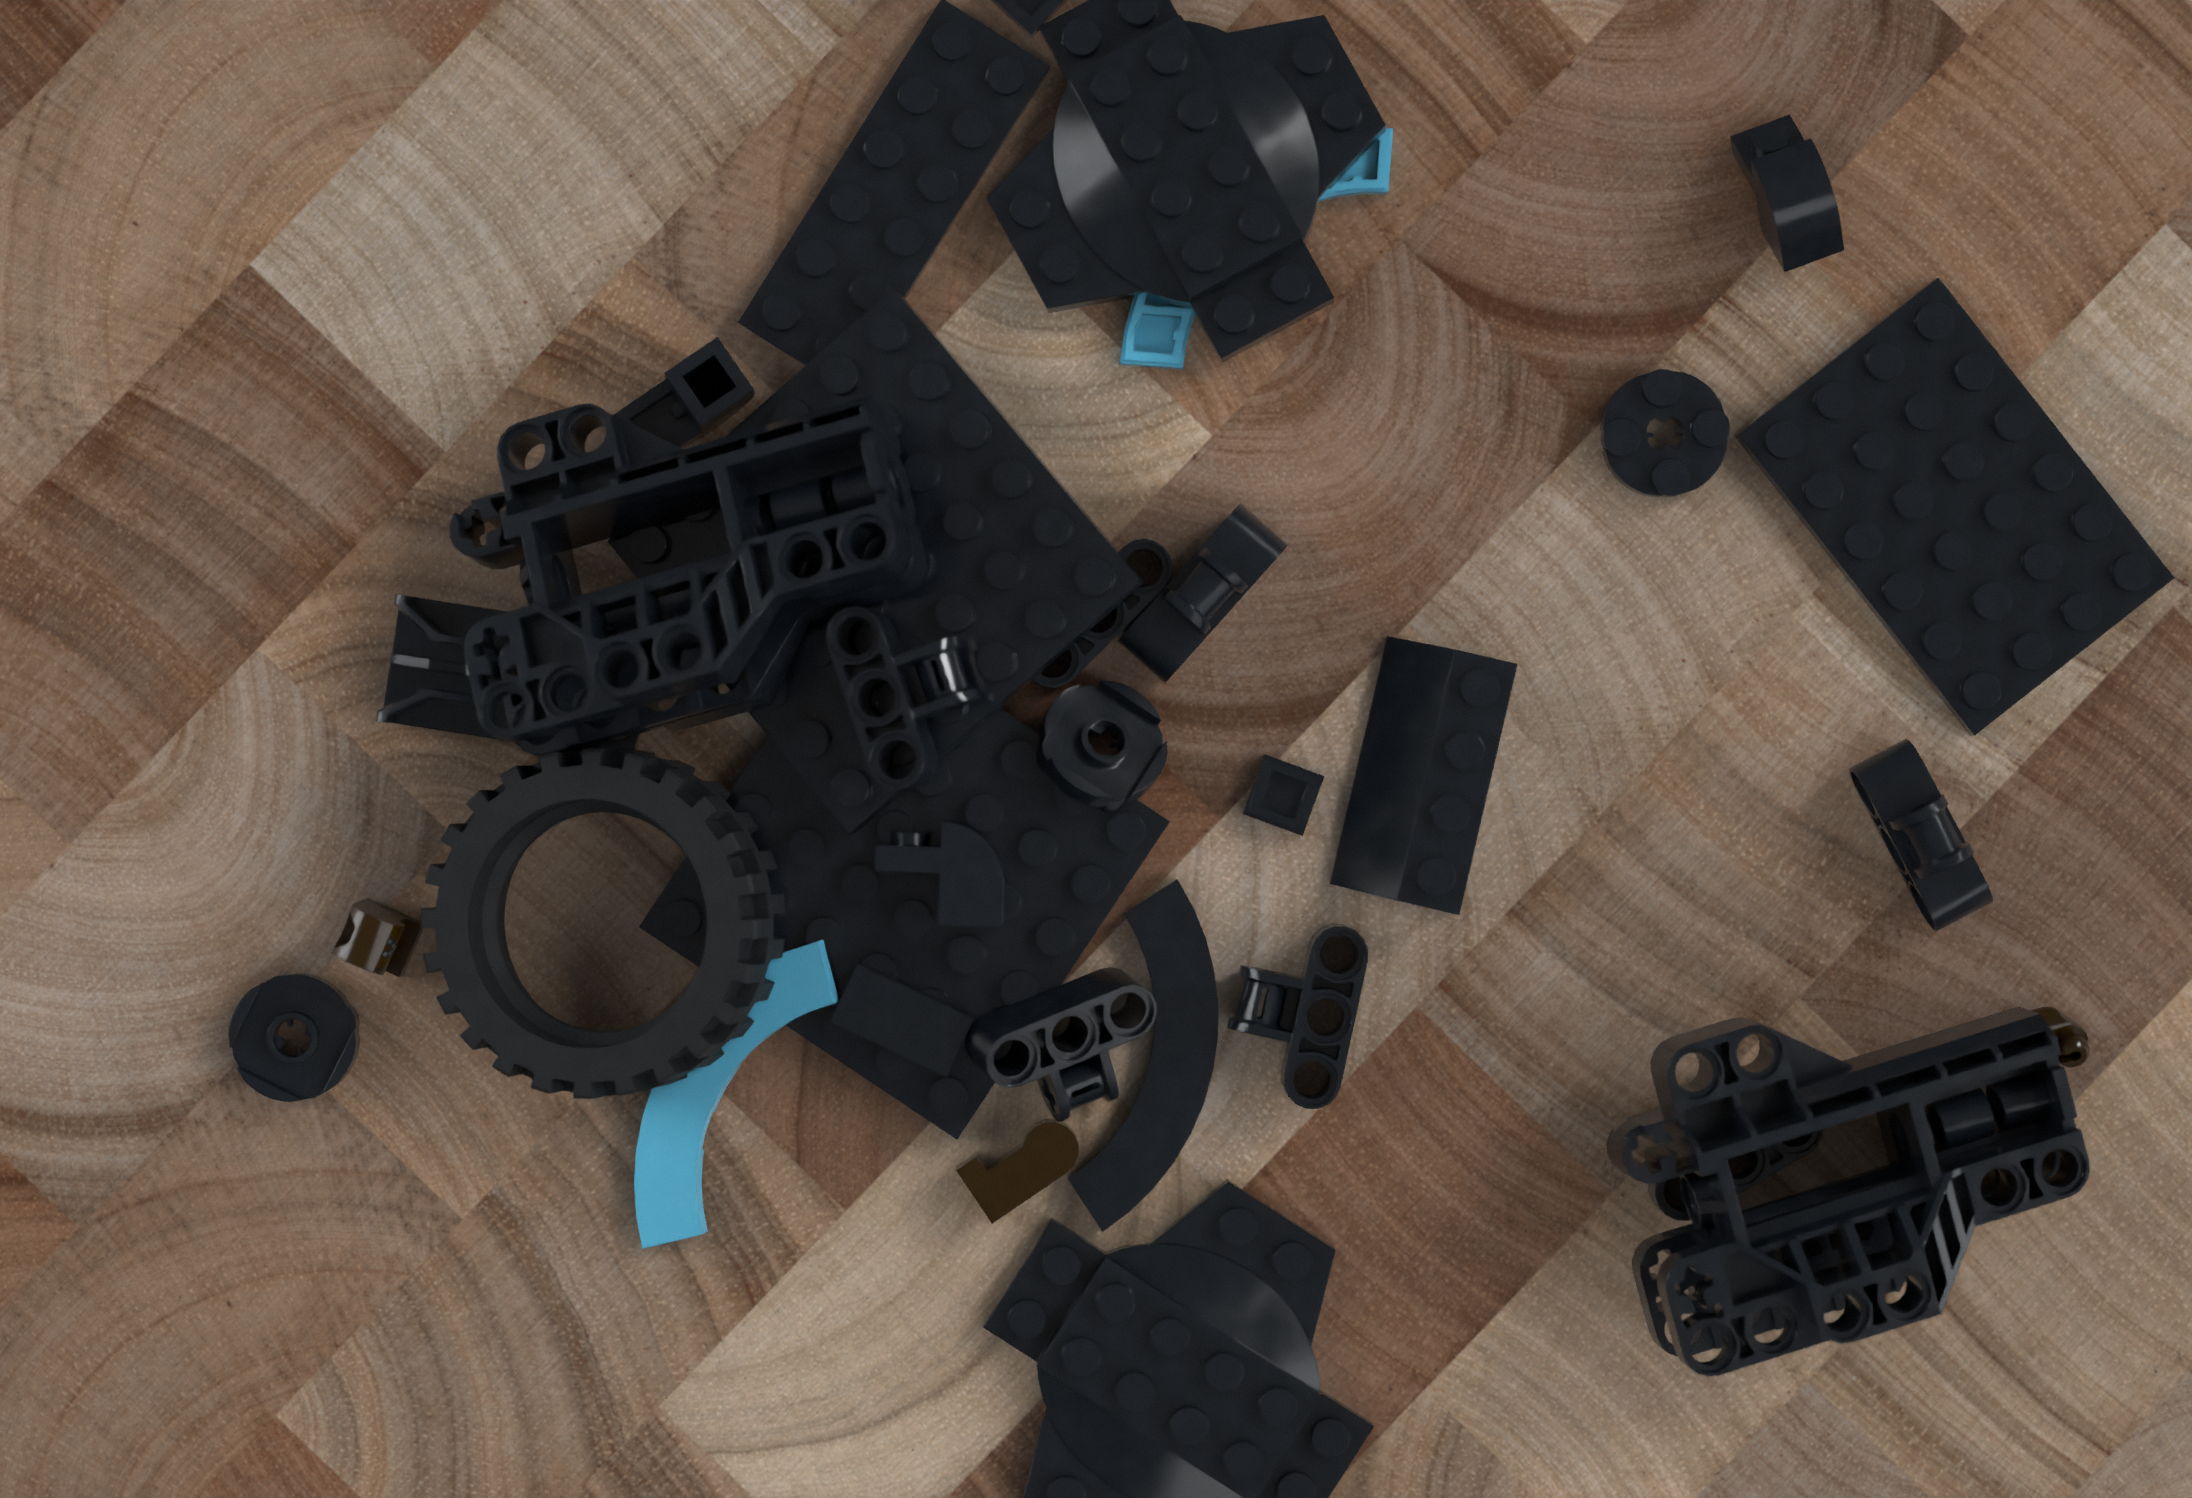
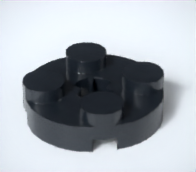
M1658 369L1631 379L1612 395L1601 416L1600 441L1603 447L1602 453L1610 472L1628 489L1643 496L1673 497L1699 488L1718 470L1727 450V439L1730 435L1729 419L1725 415L1717 395L1704 382L1684 372ZM1671 418L1680 428V430L1675 431L1676 435H1681L1680 442L1675 449L1665 445L1658 451L1648 442L1647 438L1653 437L1654 434L1647 433V427L1653 419L1663 423Z
M1100 681L1097 686L1086 685L1078 688L1080 686L1078 684L1062 692L1044 716L1038 733L1039 748L1036 753V761L1040 770L1048 775L1052 782L1072 799L1089 806H1095L1105 812H1113L1119 810L1125 803L1138 799L1149 790L1164 768L1168 754L1167 740L1163 744V736L1158 727L1161 719L1155 707L1138 691L1115 681ZM1102 732L1108 733L1114 738L1110 747L1118 748V754L1114 756L1105 754L1102 756L1092 749V744H1089L1088 734L1097 738Z
M305 973L278 975L252 988L240 1000L231 1017L228 1032L230 1048H233V1056L239 1066L237 1069L243 1080L251 1088L274 1100L284 1102L300 1101L318 1097L337 1086L347 1076L355 1063L359 1051L360 1021L357 1011L350 1005L346 996L327 980ZM293 1019L300 1020L307 1025L305 1034L311 1038L308 1050L304 1052L302 1047L297 1048L296 1056L288 1054L283 1050L286 1040L278 1035L279 1028L285 1021L290 1027L294 1025Z

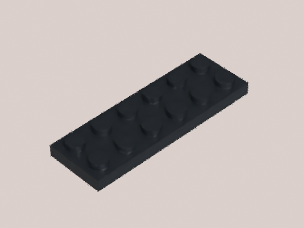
M940 0L738 323L806 366L893 288L898 290L906 299L1047 76L1050 66L946 0Z

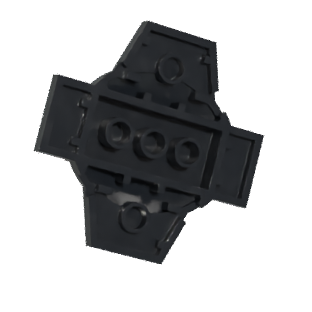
M1088 0L1040 27V33L1068 84L1059 104L1055 126L987 197V200L1048 313L1129 299V295L1148 293L1165 299L1169 304L1192 308L1220 361L1223 363L1334 303V296L1305 245L1313 226L1317 200L1327 189H1331L1386 131V124L1325 15L1227 33L1202 23L1184 21L1182 16L1177 14L1170 0Z
M1228 1179L1165 1229L1163 1234L1151 1243L1132 1246L1128 1244L1105 1252L1052 1218L983 1325V1328L1037 1362L1038 1381L1046 1409L1022 1498H1329L1374 1427L1372 1422L1320 1390L1319 1372L1311 1345L1336 1251L1335 1248Z

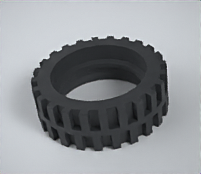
M582 749L581 751L572 752L557 751L539 756L540 762L533 765H516L500 774L503 784L495 790H479L466 803L473 811V814L466 823H456L448 826L440 841L452 847L446 863L430 864L425 880L426 884L439 887L436 907L421 908L420 928H435L437 944L436 952L423 954L427 973L442 971L449 991L436 997L444 1013L461 1012L470 1025L460 1035L461 1038L472 1050L488 1047L498 1057L492 1067L507 1077L523 1074L533 1079L532 1089L548 1094L560 1091L573 1092V1097L579 1099H595L610 1095L623 1096L672 1084L687 1078V1073L696 1068L711 1065L724 1055L721 1048L730 1039L743 1037L754 1023L747 1015L755 1002L768 1000L775 984L774 981L765 978L770 959L782 958L785 938L773 937L774 914L786 913L784 894L772 895L767 872L778 869L772 851H759L750 834L759 829L749 812H735L726 802L731 793L717 781H703L693 775L695 767L679 760L657 758L655 753L640 750ZM597 812H612L638 818L653 825L670 837L684 851L697 873L704 895L707 914V937L701 965L683 995L669 1009L651 1021L634 1028L612 1032L593 1031L575 1027L544 1011L531 998L522 985L511 961L505 935L507 892L515 868L523 853L539 836L555 825L576 816Z

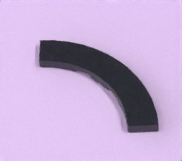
M1178 879L1124 913L1137 936L1146 959L1153 997L1157 1005V1015L1154 1021V1035L1148 1067L1134 1105L1109 1141L1087 1163L1068 1176V1180L1102 1232L1128 1214L1150 1193L1175 1162L1191 1135L1204 1105L1214 1069L1218 1041V998L1215 972L1207 940L1195 910Z

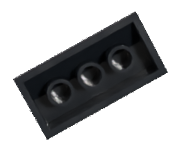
M1387 636L1329 884L1452 914H1460L1518 664L1456 649Z

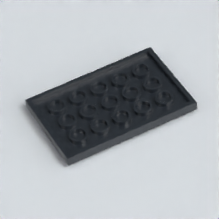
M1939 277L1735 436L1970 736H1975L2174 579V576Z

